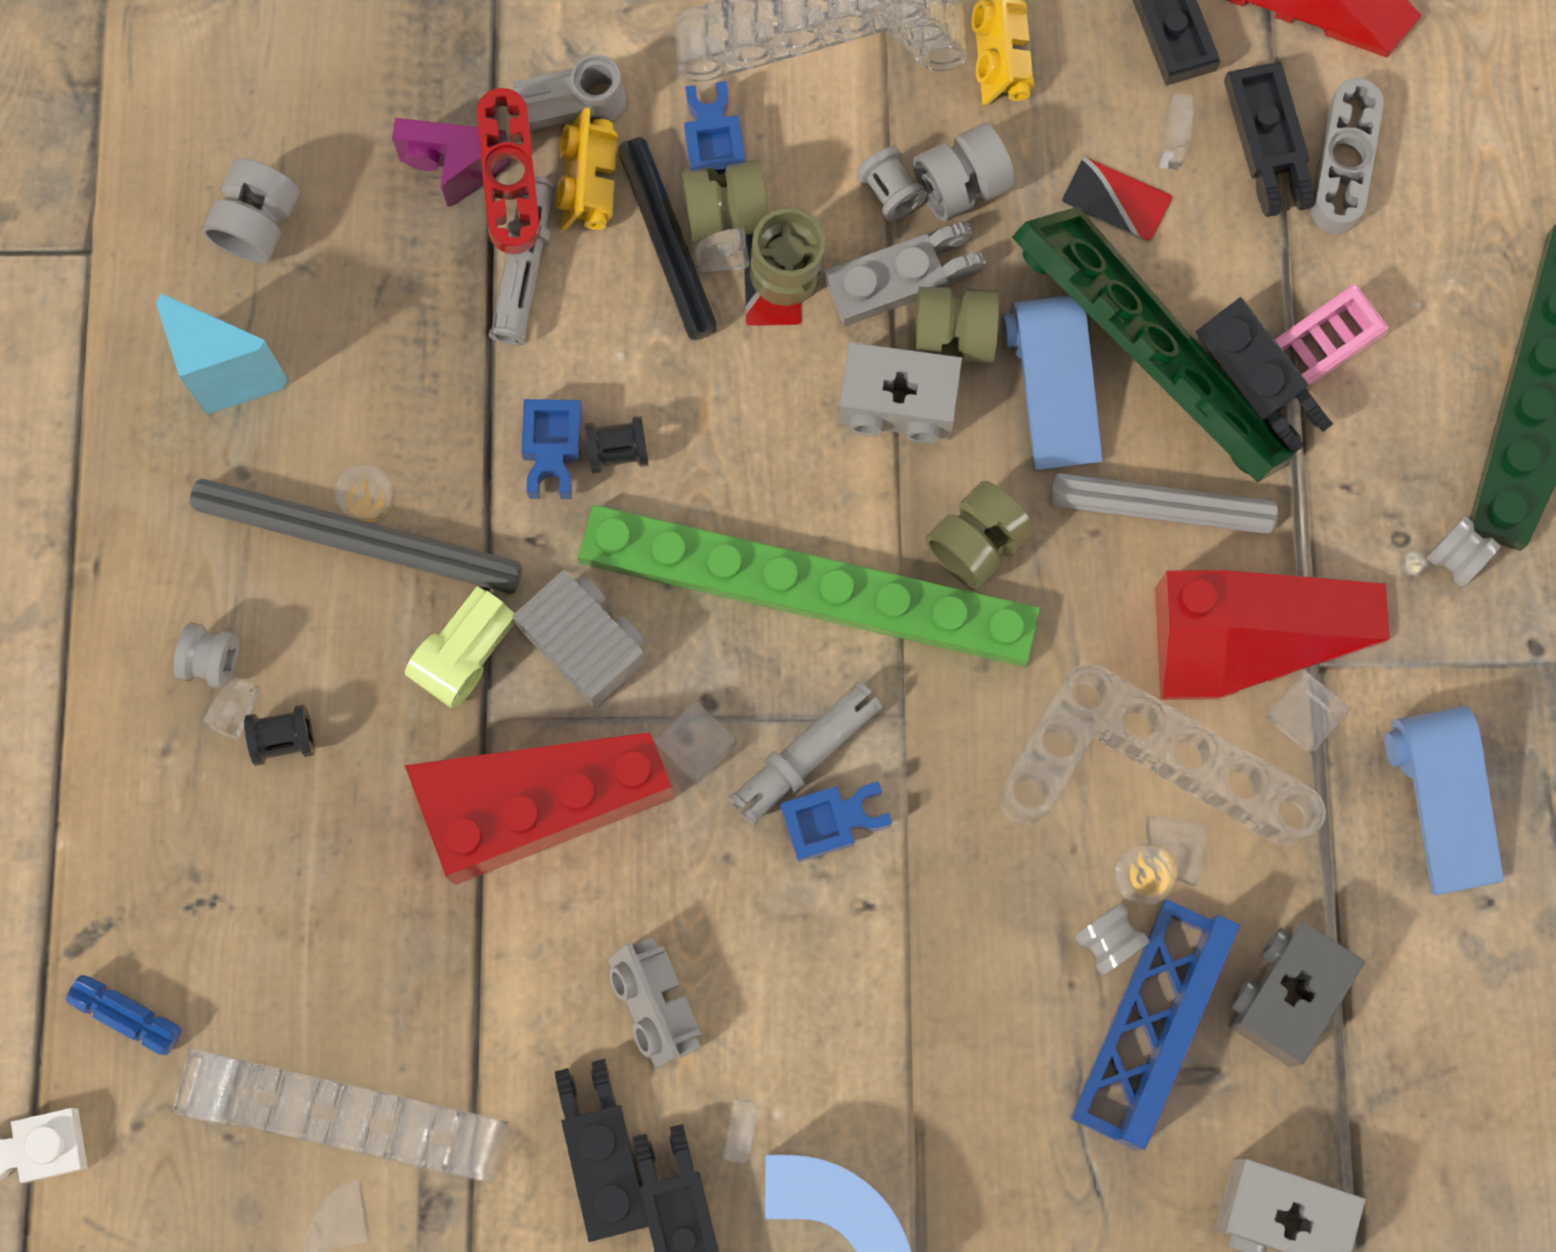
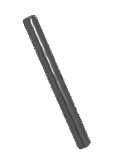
M203 478L195 482L190 495V505L198 512L509 594L514 593L520 583L522 567L515 560Z

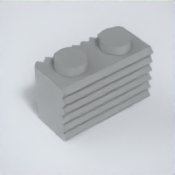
M563 570L512 617L518 629L594 708H597L611 693L616 691L620 685L625 683L630 676L634 675L645 664L644 652L639 647L645 642V639L624 616L619 617L616 621L611 619L600 606L606 601L605 597L587 577L582 575L575 580L566 570Z

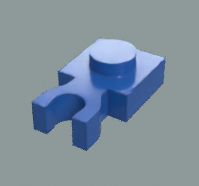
M716 82L717 99L710 104H704L698 100L696 85L686 86L688 111L696 120L684 122L690 170L713 167L718 174H724L728 164L746 162L739 116L724 117L729 105L727 82Z
M524 399L521 454L523 460L536 461L527 477L526 492L528 498L540 499L541 482L545 478L554 477L560 481V498L572 499V481L565 467V461H580L581 400Z
M879 781L864 785L850 799L841 801L836 786L780 803L797 863L854 846L855 842L851 830L863 829L875 832L890 828L892 822L889 813L879 817H869L862 808L865 800L881 796L882 790Z

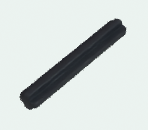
M642 137L624 141L619 145V156L688 337L691 340H700L711 336L717 330L716 320L647 141Z

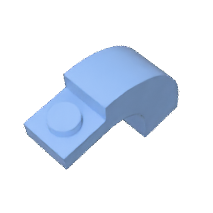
M766 1155L765 1219H806L819 1221L839 1231L850 1242L855 1252H911L906 1235L894 1212L880 1194L863 1179L839 1165L822 1159L797 1155Z

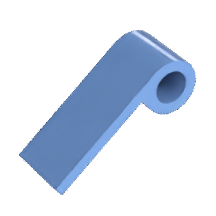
M1069 295L1013 301L1010 313L1002 314L1001 317L1002 336L1005 347H1014L1017 357L1022 359L1034 470L1103 462L1086 311Z
M1465 705L1395 719L1392 723L1391 732H1387L1384 737L1385 751L1390 764L1393 767L1399 766L1406 776L1413 779L1431 893L1441 895L1504 882L1482 740L1472 711Z

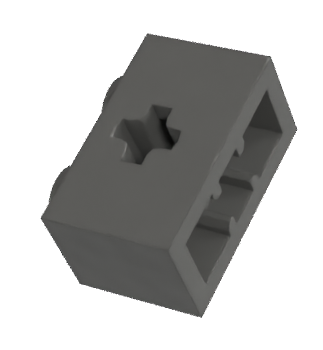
M1301 921L1289 927L1288 931L1281 927L1276 930L1261 954V958L1268 962L1257 981L1249 977L1242 984L1230 1005V1008L1236 1011L1237 1014L1229 1027L1289 1067L1305 1063L1366 962L1308 923ZM1296 979L1299 982L1295 992L1302 999L1287 1003L1284 999L1287 996L1288 990L1281 983Z

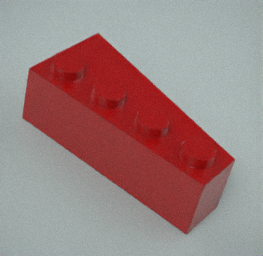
M650 732L404 765L444 874L454 885L675 799L671 783Z

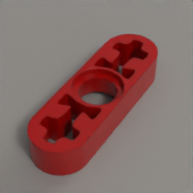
M496 88L485 93L477 106L488 232L492 243L499 250L508 254H520L532 248L539 236V217L528 109L524 99L517 92L508 88ZM506 106L509 115L517 116L509 120L511 142L499 143L498 123L496 119L491 118L496 115V107ZM519 141H522V142H523L522 145L516 144V143L519 142ZM488 144H494V146L488 147ZM503 158H513L523 165L525 172L517 183L505 185L499 183L493 177L491 172L494 164ZM524 195H528L529 198H528V199H523V198H520V197H522V196H524ZM493 198H500V200L494 202ZM517 199L518 219L521 223H529L528 226L521 227L519 237H509V232L506 228L497 227L507 222L505 200Z

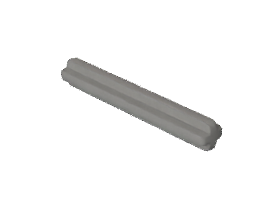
M1062 473L1055 475L1050 495L1051 504L1055 507L1264 534L1273 531L1278 515L1277 503L1272 500Z

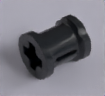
M642 415L634 416L631 423L597 427L594 422L585 423L592 474L601 473L604 466L637 462L640 467L649 466Z
M304 704L295 706L294 711L291 713L258 718L256 714L245 715V737L249 755L254 766L265 765L266 758L301 752L303 756L307 757L315 754L312 724L308 709Z

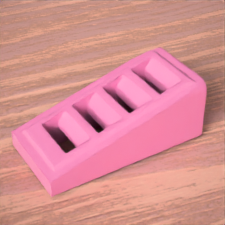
M1355 283L1280 335L1275 341L1282 350L1290 346L1294 348L1309 368L1302 376L1311 385L1388 334L1389 327ZM1346 310H1348L1363 330L1356 337L1339 316ZM1327 322L1331 324L1345 343L1339 349L1335 348L1320 328ZM1309 334L1312 335L1327 356L1320 362L1317 361L1302 341V338Z

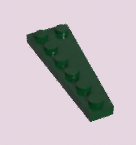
M1079 206L1025 221L1012 236L1015 242L1023 249L1022 255L1026 263L1036 272L1048 274L1231 456L1232 461L1241 471L1250 475L1258 483L1281 470L1296 456L1271 426L1261 419L1244 395Z
M1556 225L1547 233L1470 515V520L1474 522V531L1482 538H1493L1500 545L1519 551L1528 545L1556 486Z

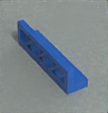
M1168 899L1163 901L1148 935V939L1151 942L1142 949L1069 1119L1131 1149L1146 1150L1240 924L1220 915L1209 919ZM1171 918L1202 931L1193 954L1175 961L1171 960L1163 939ZM1158 951L1163 965L1149 970ZM1189 963L1180 982L1175 968ZM1166 971L1175 997L1170 1009L1149 1016L1140 995V989L1146 978ZM1135 1005L1140 1020L1126 1024ZM1165 1018L1157 1037L1151 1022ZM1143 1026L1152 1051L1146 1064L1125 1071L1116 1045L1122 1033ZM1111 1059L1117 1075L1102 1080ZM1142 1073L1133 1093L1128 1077ZM1118 1081L1128 1103L1127 1110L1119 1127L1088 1113L1097 1089Z

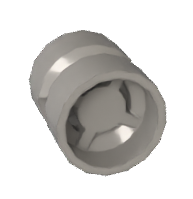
M982 123L955 136L952 148L942 143L913 157L912 164L917 183L923 184L927 190L928 195L925 200L935 216L942 222L972 209L976 197L985 202L1015 187V172L1009 154L999 135L987 123Z
M245 158L234 159L220 189L225 199L215 200L201 232L212 244L229 254L249 262L266 264L282 234L276 224L287 222L301 192L291 179L265 164Z

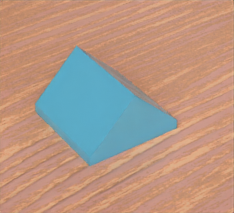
M161 293L156 306L178 375L207 415L284 389L288 378L264 339Z

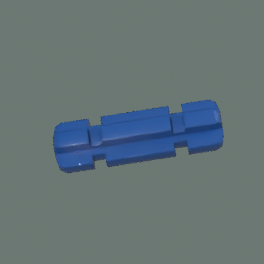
M80 975L74 981L66 996V1001L69 1005L83 1013L90 1014L93 1012L94 1019L132 1040L139 1041L142 1039V1045L157 1054L167 1055L174 1048L181 1034V1028L164 1017L158 1016L154 1018L155 1012L115 990L109 989L105 991L106 985L90 976Z

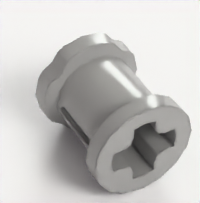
M894 146L884 148L869 157L858 169L857 176L863 185H870L883 205L882 215L890 222L899 220L913 212L924 202L928 195L923 184L914 183L901 163V152Z

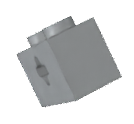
M849 342L838 425L849 426L851 432L864 436H878L882 434V431L905 434L906 439L922 444H933L938 442L939 439L949 440L954 423L962 357ZM895 390L905 392L904 403L893 402V392Z
M1246 1158L1233 1159L1214 1230L1230 1235L1228 1247L1240 1252H1266L1267 1248L1277 1252H1352L1366 1199ZM1290 1210V1216L1300 1220L1297 1231H1285V1226L1275 1222L1277 1211Z

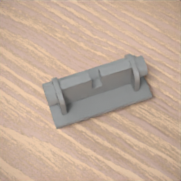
M651 937L635 945H632V943L626 944L608 959L611 966L609 978L612 988L621 1001H626L635 1022L633 1025L635 1042L641 1053L645 1057H650L655 1070L678 1056L681 1058L701 1049L697 1037L701 1036L702 1032L698 1027L686 997L683 996L665 1003L661 994L680 985L664 946L658 947L654 937Z

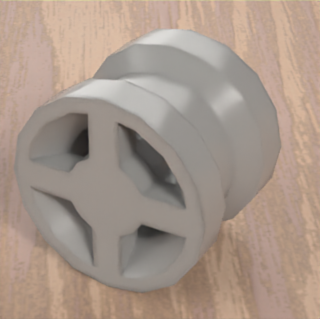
M1463 516L1435 546L1426 559L1434 566H1445L1452 572L1453 582L1460 588H1463L1487 564L1501 545L1493 538H1482L1474 531V522L1468 517Z
M192 622L187 624L179 637L175 650L174 676L179 680L188 682L195 678L205 679L211 687L218 689L226 688L232 679L238 661L239 635L226 630L219 634L207 632L203 625Z
M1123 903L1114 907L1074 936L1081 947L1089 948L1096 957L1095 967L1102 976L1151 942L1144 932L1135 931L1128 921L1129 911Z

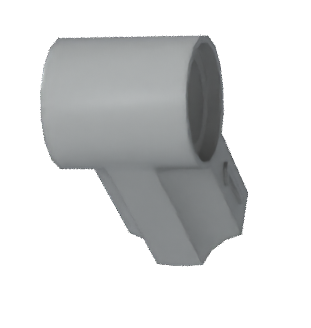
M589 55L582 58L573 69L513 82V90L524 99L527 105L530 131L573 122L585 107L591 108L590 121L596 119L613 121L623 113L627 104V95L620 71L615 62L603 55ZM597 84L611 85L601 95L588 94V91Z

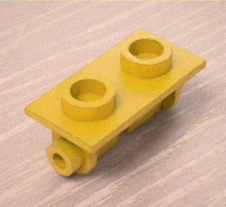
M979 0L973 6L971 27L973 32L976 33L978 53L976 78L981 86L982 105L987 106L1001 92L1008 93V98L1011 101H1024L1030 97V90L1035 86L1031 51L1013 49V45L1025 46L1030 42L1027 4L1022 0Z
M588 107L582 110L571 125H565L560 137L559 156L565 158V172L557 185L555 206L557 209L562 210L560 230L566 231L576 219L585 220L584 226L588 229L603 230L606 228L607 221L613 217L615 181L595 177V171L611 175L614 173L618 133L613 130V123L609 120L596 119L589 124L591 108Z

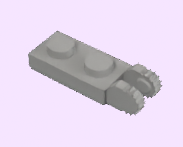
M969 222L955 223L952 226L940 228L931 236H928L926 233L824 270V281L843 326H849L915 302L919 286L947 288L948 285L982 272L985 266H987L982 252H973L957 257L941 267L937 254L964 245L972 239L974 234Z

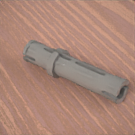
M534 176L539 217V236L534 246L528 251L520 254L507 253L493 325L489 332L491 339L507 345L519 346L521 343H525V333L535 291L542 248L549 245L551 236L550 231L546 227L556 185L552 181L539 176ZM524 195L520 198L528 199L529 197L528 195ZM517 206L514 221L509 222L506 227L509 237L514 238L520 236L521 227L529 225V223H521L519 221Z
M861 682L855 683L848 693L791 742L780 754L774 751L764 759L766 766L738 791L728 797L731 804L737 810L739 807L740 809L743 808L757 795V800L740 814L748 823L754 826L758 819L789 791L794 794L797 793L805 785L802 780L820 765L823 760L876 713L879 714L883 710L877 697H874L871 700L868 699L855 711V707L871 693V690Z

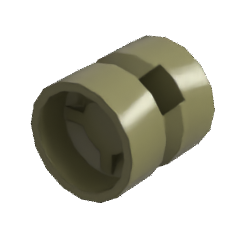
M759 160L728 164L724 174H718L713 167L681 171L692 243L722 239L727 229H733L738 236L753 234L761 218L768 214L766 191Z
M781 208L773 210L761 218L754 229L750 278L754 289L765 300L784 306L802 303L813 295L819 285L826 238L822 226L814 216L801 209Z
M919 286L915 312L914 351L947 356L954 353L958 357H962V362L993 364L998 336V291L966 289L961 297H955L950 288Z
M981 481L960 502L959 516L948 514L925 538L929 550L939 563L958 581L973 590H979L1000 569L1002 565L1001 555L1013 556L1035 532L1032 521L1020 505L1004 490L989 481Z

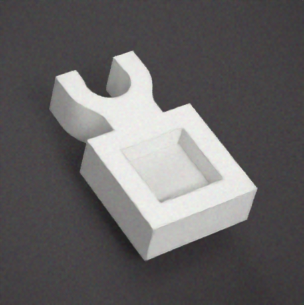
M69 1108L12 1121L13 1138L5 1139L0 1137V1181L8 1177L15 1169H18L20 1183L34 1182L88 1169L78 1108Z

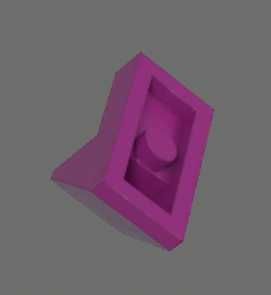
M395 118L392 140L400 162L407 163L409 166L423 171H433L438 167H443L441 189L448 207L455 205L484 184L478 127ZM498 129L499 143L509 142L506 130ZM488 144V147L494 146V144ZM511 158L500 159L494 164L491 172L493 177L510 165Z

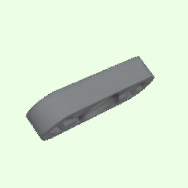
M1353 78L1342 83L1328 108L1314 187L1315 203L1313 204L1314 207L1311 208V216L1321 230L1331 234H1343L1353 229L1367 205L1384 107V97L1377 85L1363 78ZM1351 98L1360 100V108L1364 110L1356 123V128L1347 127L1352 114V105L1348 104ZM1343 144L1353 146L1359 151L1362 163L1353 168L1340 165L1333 156V148ZM1339 184H1348L1344 191L1342 202L1343 207L1347 208L1344 215L1335 214L1334 205L1330 203L1338 190Z

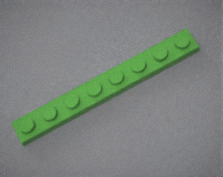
M593 504L578 556L579 563L582 565L1021 667H1026L1029 660L1040 609L1031 605Z

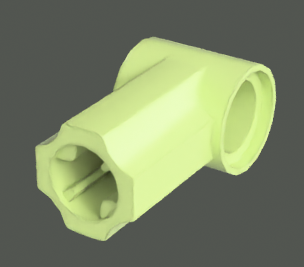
M477 586L439 635L436 633L430 635L417 648L407 664L405 675L451 709L457 708L471 694L483 673L482 665L515 624L512 617L515 613L490 592Z

